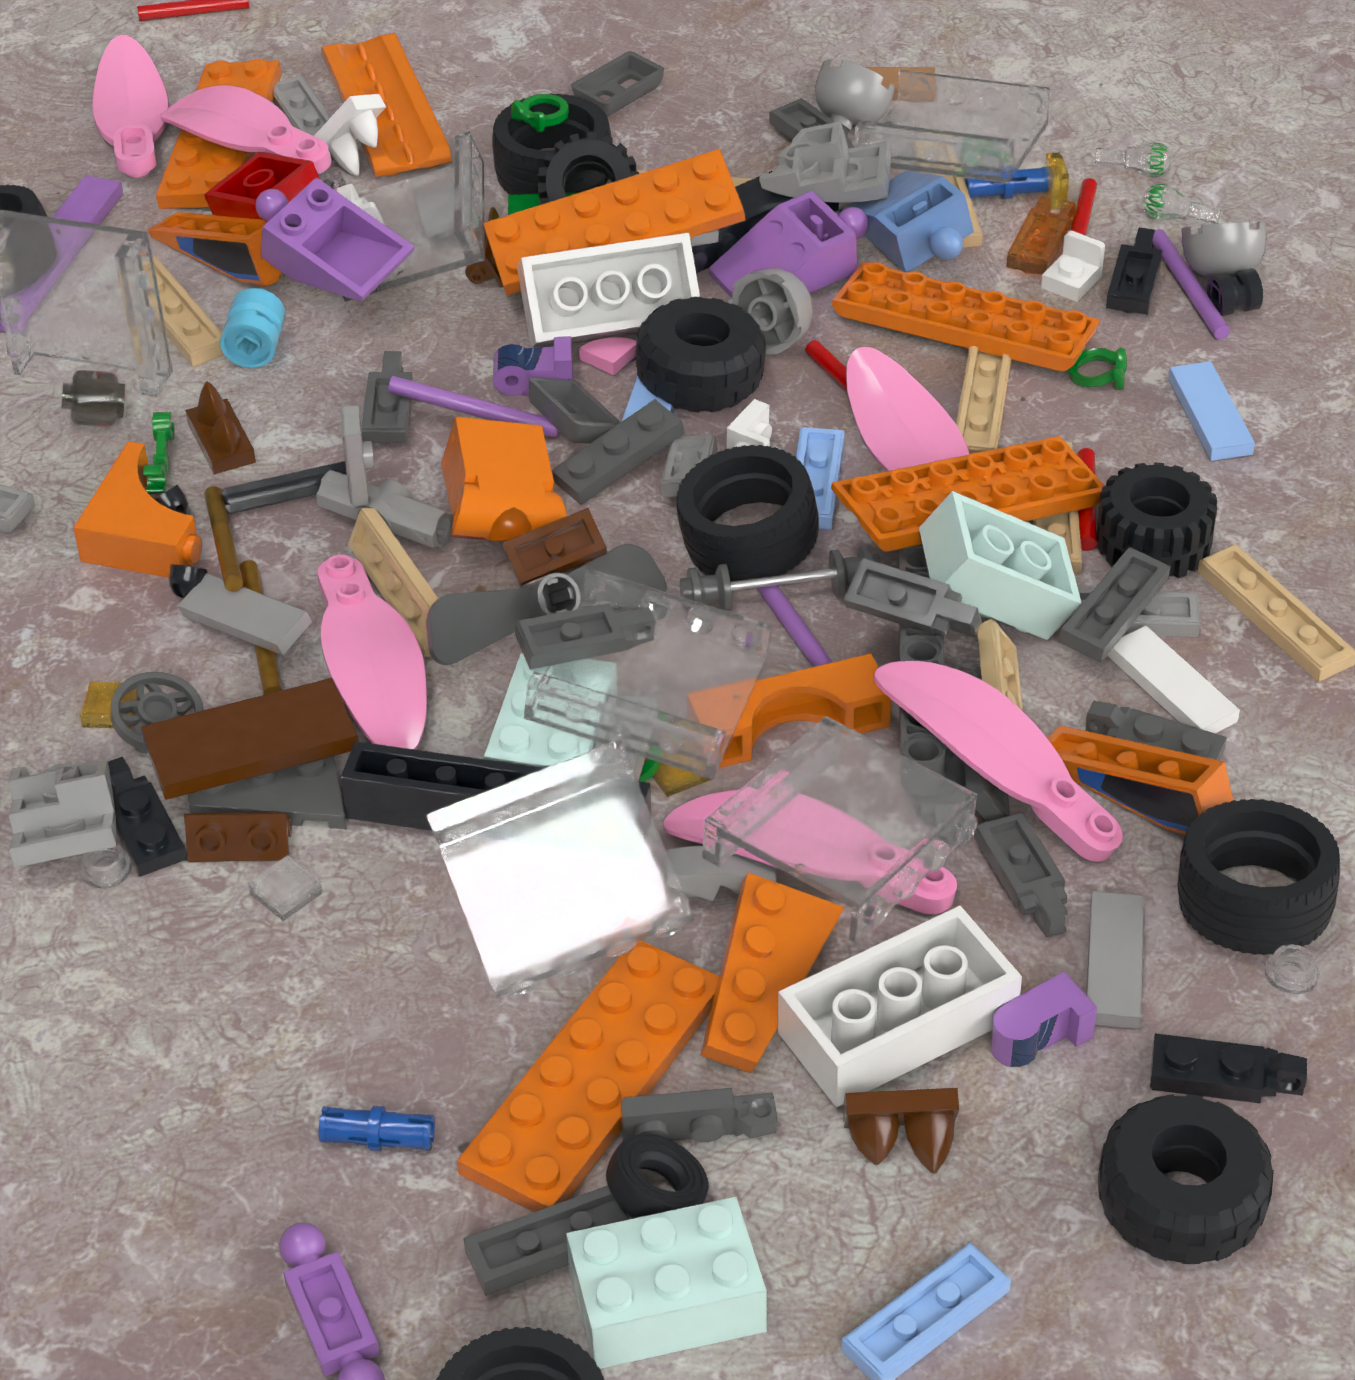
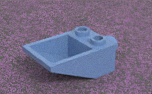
M906 170L889 180L888 198L852 202L840 209V211H843L849 207H856L864 211L869 220V227L864 236L904 272L912 270L933 256L941 260L956 258L963 249V239L974 233L965 194L940 175Z

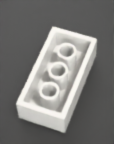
M689 233L522 257L517 264L531 348L554 346V337L571 336V343L638 333L642 322L659 306L666 305L670 301L679 298L700 297Z
M958 906L779 991L778 1034L835 1107L843 1104L845 1093L871 1091L992 1031L993 1016L996 1010L1003 1004L1020 996L1022 976L965 910Z

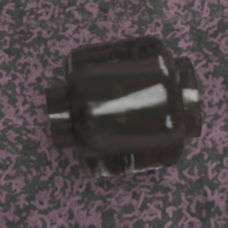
M77 370L73 374L72 383H63L61 409L70 410L71 421L76 425L111 427L114 425L116 418H123L125 384L118 383L116 374L110 371Z

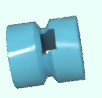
M259 288L245 289L235 295L220 338V348L225 357L232 363L246 368L262 367L271 361L275 354L279 334L285 320V308L281 300L273 293Z

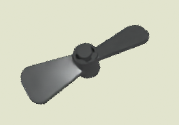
M623 544L608 551L606 555L591 560L567 574L552 573L525 583L518 589L447 594L437 599L427 614L426 629L429 652L437 663L451 665L514 633L516 623L519 620L610 603L611 607L654 603L664 597L667 588L666 581L647 551L636 545Z

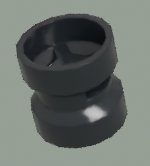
M1255 269L1239 270L1235 276H1229L1225 273L1212 275L1208 279L1207 295L1221 316L1233 314L1235 309L1239 308L1245 312L1261 308L1263 303V287L1259 274Z

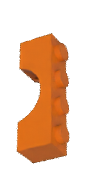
M872 654L843 659L686 697L687 733L704 771L751 761L753 748L759 737L768 729L785 722L811 721L832 728L844 738L890 727L891 699L878 688L873 680L875 671L879 667Z

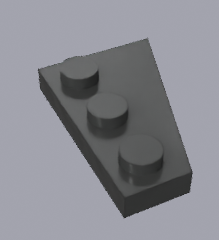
M334 756L188 794L191 814L287 812V817L292 819V826H302L304 820L327 821L331 829L347 830Z

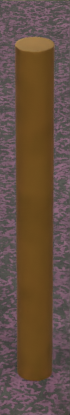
M210 486L205 490L204 497L225 588L228 591L234 592L241 589L243 585L241 571L222 491L217 486Z
M253 560L243 561L239 566L243 580L242 586L263 594L257 563ZM254 644L263 695L281 691L282 686L275 652Z

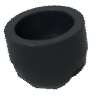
M178 485L155 499L173 511L187 514L189 503Z
M171 564L169 573L170 588L175 595L184 598L202 581L208 570Z

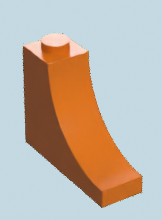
M131 441L126 443L73 529L81 562L169 578L171 564L190 567L192 563H196L199 560L202 551V539L200 536H197L194 516L173 511L154 500L146 492L147 475H143L144 465L148 464L145 444Z

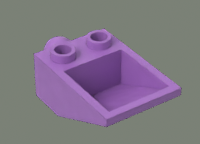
M317 177L290 202H288L287 197L281 191L276 189L263 191L256 200L257 214L267 222L262 229V259L294 281L360 302L401 265L415 249V246Z
M813 191L807 192L777 205L709 267V275L732 298L735 287H732L740 278L755 270L780 268L795 274L805 283L808 291L812 293L853 275L857 270L856 240L866 234L869 227L868 217L864 211L856 207L846 208L837 215Z

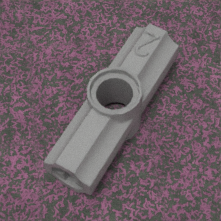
M329 470L321 479V485L316 494L319 507L357 520L361 508H376L392 533L432 548L441 549L449 539L453 522L452 513L413 499L408 489L397 481L385 480L379 486L367 483L369 505L353 507V503L350 504L347 475Z

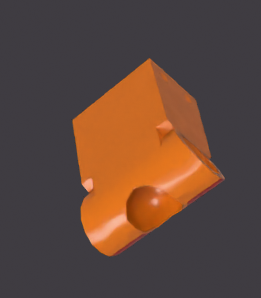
M455 416L441 461L451 513L454 516L451 537L506 542L567 516L561 497L553 492L554 480L542 425Z

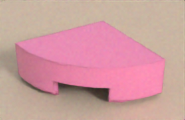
M622 337L597 339L579 348L580 360L611 375H615L636 357L637 341Z

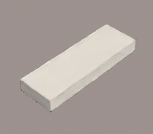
M1147 626L1121 637L1107 656L1180 723L1217 733L1238 722L1240 709Z

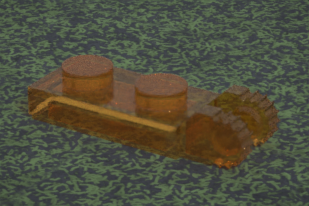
M1041 196L1035 208L1030 209L1008 251L1006 267L1021 270L1028 274L1042 275L1052 265L1064 241V236L1069 231L1075 213V202L1065 201L1059 214L1050 212L1052 206L1051 197Z

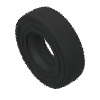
M636 1134L623 1140L610 1158L606 1170L607 1185L613 1197L625 1210L637 1218L703 1204L708 1193V1178L699 1161L678 1143L658 1135ZM639 1169L651 1170L662 1175L673 1185L676 1191H667L654 1186L643 1177Z

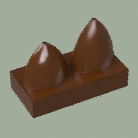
M206 381L200 392L198 406L185 411L187 423L213 474L256 463L254 448L228 399H222L216 388Z
M589 508L502 543L503 550L520 587L530 581L552 573L565 572L607 554V547Z
M958 1088L845 1093L842 1106L844 1128H849L851 1137L858 1150L874 1165H879L888 1156L897 1139L899 1126L905 1125L907 1138L915 1155L931 1173H936L950 1152L954 1138L955 1120L960 1110Z

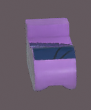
M571 336L554 337V347L525 348L518 344H508L500 347L495 352L493 359V383L495 388L506 395L529 396L528 385L529 378L531 377L573 380Z
M1062 972L1003 1004L996 1010L993 1016L991 1053L1001 1064L1010 1067H1021L1033 1061L1039 1050L1041 1051L1066 1037L1076 1047L1093 1038L1097 1006L1065 972Z

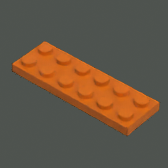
M253 59L248 62L229 63L220 60L205 65L196 91L212 86H236L250 90L272 102L274 86L276 82L280 81L282 75L279 60L265 61L263 59ZM181 129L156 193L159 209L209 207L204 194L253 157L255 152L228 148Z
M717 149L485 222L483 225L507 296L521 291L517 264L522 257L689 233L691 238L745 221V214L721 150Z
M634 938L458 1158V1174L532 1212L569 1200L621 1131V1100L625 1097L648 1095L709 1015L719 976Z

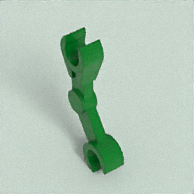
M153 412L152 429L154 440L157 441L156 454L153 455V463L144 465L143 475H147L146 492L148 494H163L166 492V474L169 473L168 441H173L175 434L174 422H171L172 412Z

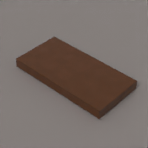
M332 678L141 726L143 740L165 800L351 752L354 742H359L356 730Z

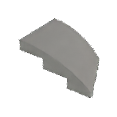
M841 121L801 129L792 139L791 145L777 156L778 166L771 173H762L759 180L762 189L793 198L813 191L824 202L845 203L888 198L892 154L888 141L848 148Z
M108 761L55 764L51 768L34 775H30L26 767H18L11 770L8 783L13 801L9 811V819L13 830V837L9 851L14 868L116 847V815Z

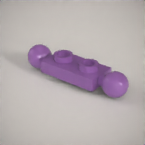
M301 1222L291 1225L284 1231L279 1243L281 1257L289 1266L293 1267L283 1272L285 1284L323 1376L326 1377L340 1371L337 1380H385L381 1368L369 1360L380 1356L378 1341L339 1252L337 1251L323 1257L326 1243L322 1232L310 1223Z

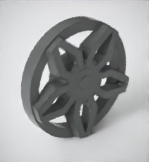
M145 672L128 678L116 689L111 701L110 718L115 731L125 742L135 747L136 751L147 754L148 751L142 737L141 726L184 716L192 707L194 713L203 711V703L197 691L182 678L164 672ZM157 684L169 686L179 692L166 694ZM144 686L149 690V693L145 695ZM137 688V701L131 700L120 703L127 693ZM185 702L180 707H177L176 703ZM134 712V713H137V714L132 716V715L123 714V713ZM126 725L131 727L137 725L135 733L131 731Z

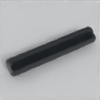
M345 461L226 487L222 490L226 511L233 514L316 495L321 485V479L329 470L347 475Z

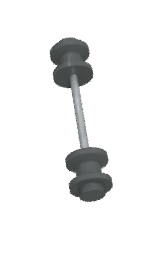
M860 546L857 556L843 558L840 551L836 549L829 552V569L733 582H730L726 564H718L715 574L701 576L695 567L688 568L687 578L680 579L681 600L683 607L691 606L694 615L702 613L704 604L716 602L720 604L723 611L732 610V591L822 579H831L835 596H844L846 588L851 584L862 559L865 558L881 563L879 554H871L869 546Z

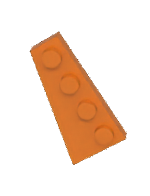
M749 872L746 874L741 883L700 1056L748 1073L753 1071L778 1028V992L806 978L845 907Z

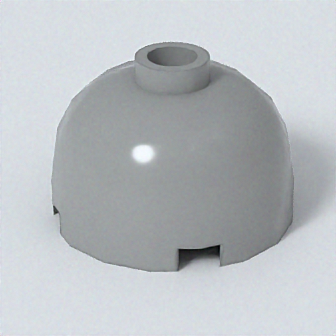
M833 59L825 60L822 63L815 84L816 102L825 115L835 122L841 121L842 127L847 129L848 132L852 127L864 128L870 126L884 116L895 93V87L891 83L888 89L881 85L883 77L874 71L843 60L840 67L830 66Z
M1250 221L1201 225V228H1198V234L1191 235V226L1181 228L1185 259L1189 266L1199 275L1212 276L1225 273L1229 276H1235L1239 270L1255 269L1261 263L1266 251V221H1258L1256 223V230H1250Z
M766 268L755 270L735 282L732 287H735L732 298L727 300V303H733L741 307L745 313H749L759 324L766 341L765 355H777L803 339L810 328L814 308L811 294L805 283L795 274L780 268Z

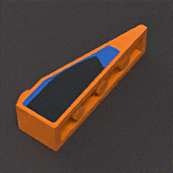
M177 212L148 229L150 237L238 282L257 284L258 287H266L275 284L281 279L280 275L282 272L261 258L262 229L267 223L264 220Z
M1061 725L1047 737L1062 759L1074 782L1166 830L1186 834L1190 824L1201 813L1216 805L1234 800L1224 761Z

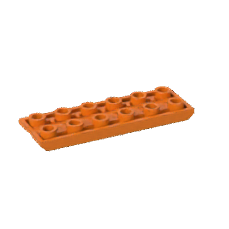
M395 32L379 35L357 44L337 43L321 46V55L343 103L350 96L380 94L386 106L376 118L378 125L377 146L370 147L360 142L375 177L384 175L394 176L400 172L420 168H434L440 164L452 162L448 142Z
M862 262L832 300V307L844 318L968 349L975 346L978 347L980 352L1000 357L1006 354L1012 360L1061 372L1066 371L1075 364L1085 345L1100 325V319L1086 316L1080 311H1064L1048 307L1039 301H1023L1007 297L998 291H982L969 288L957 281L945 282L932 279L920 272L899 271L887 268L886 265L878 262Z
M1060 436L836 481L832 482L831 490L845 507L857 517L863 529L877 546L884 552L922 544L919 527L952 491L1020 520L1030 521L1094 507L1100 503L1101 491L1105 485Z

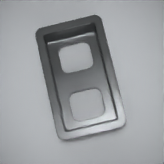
M628 51L572 83L571 87L574 96L582 97L598 105L608 117L656 89L663 78L664 68L635 52ZM629 79L638 81L628 88L620 85ZM608 95L611 98L604 100L599 96Z
M529 378L528 393L531 404L572 443L590 444L621 423L575 380Z

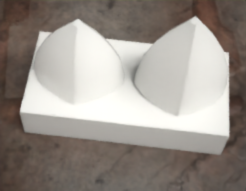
M380 94L350 96L314 135L325 141L334 160L345 171L355 176H359L360 169L359 152L355 140L358 139L370 147L377 146L378 125L376 118L386 108Z

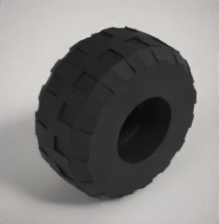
M690 297L687 299H675L666 305L656 308L639 327L636 344L637 375L648 391L667 403L672 404L676 409L682 408L690 412L721 411L723 408H731L738 405L759 387L765 363V336L754 318L733 303L730 304L717 298Z
M1174 1094L1154 1097L1152 1100L1138 1103L1129 1108L1109 1129L1100 1156L1098 1171L1099 1200L1102 1202L1104 1214L1111 1226H1114L1123 1236L1122 1238L1129 1244L1145 1251L1150 1256L1164 1261L1181 1262L1182 1264L1219 1261L1247 1246L1254 1239L1259 1227L1262 1226L1272 1196L1274 1173L1271 1165L1272 1156L1267 1144L1264 1143L1258 1134V1130L1247 1119L1234 1112L1230 1107L1218 1101L1213 1102L1203 1099V1096L1191 1094L1186 1096H1174ZM1172 1171L1188 1172L1202 1178L1206 1183L1201 1185H1184L1168 1179L1164 1173Z

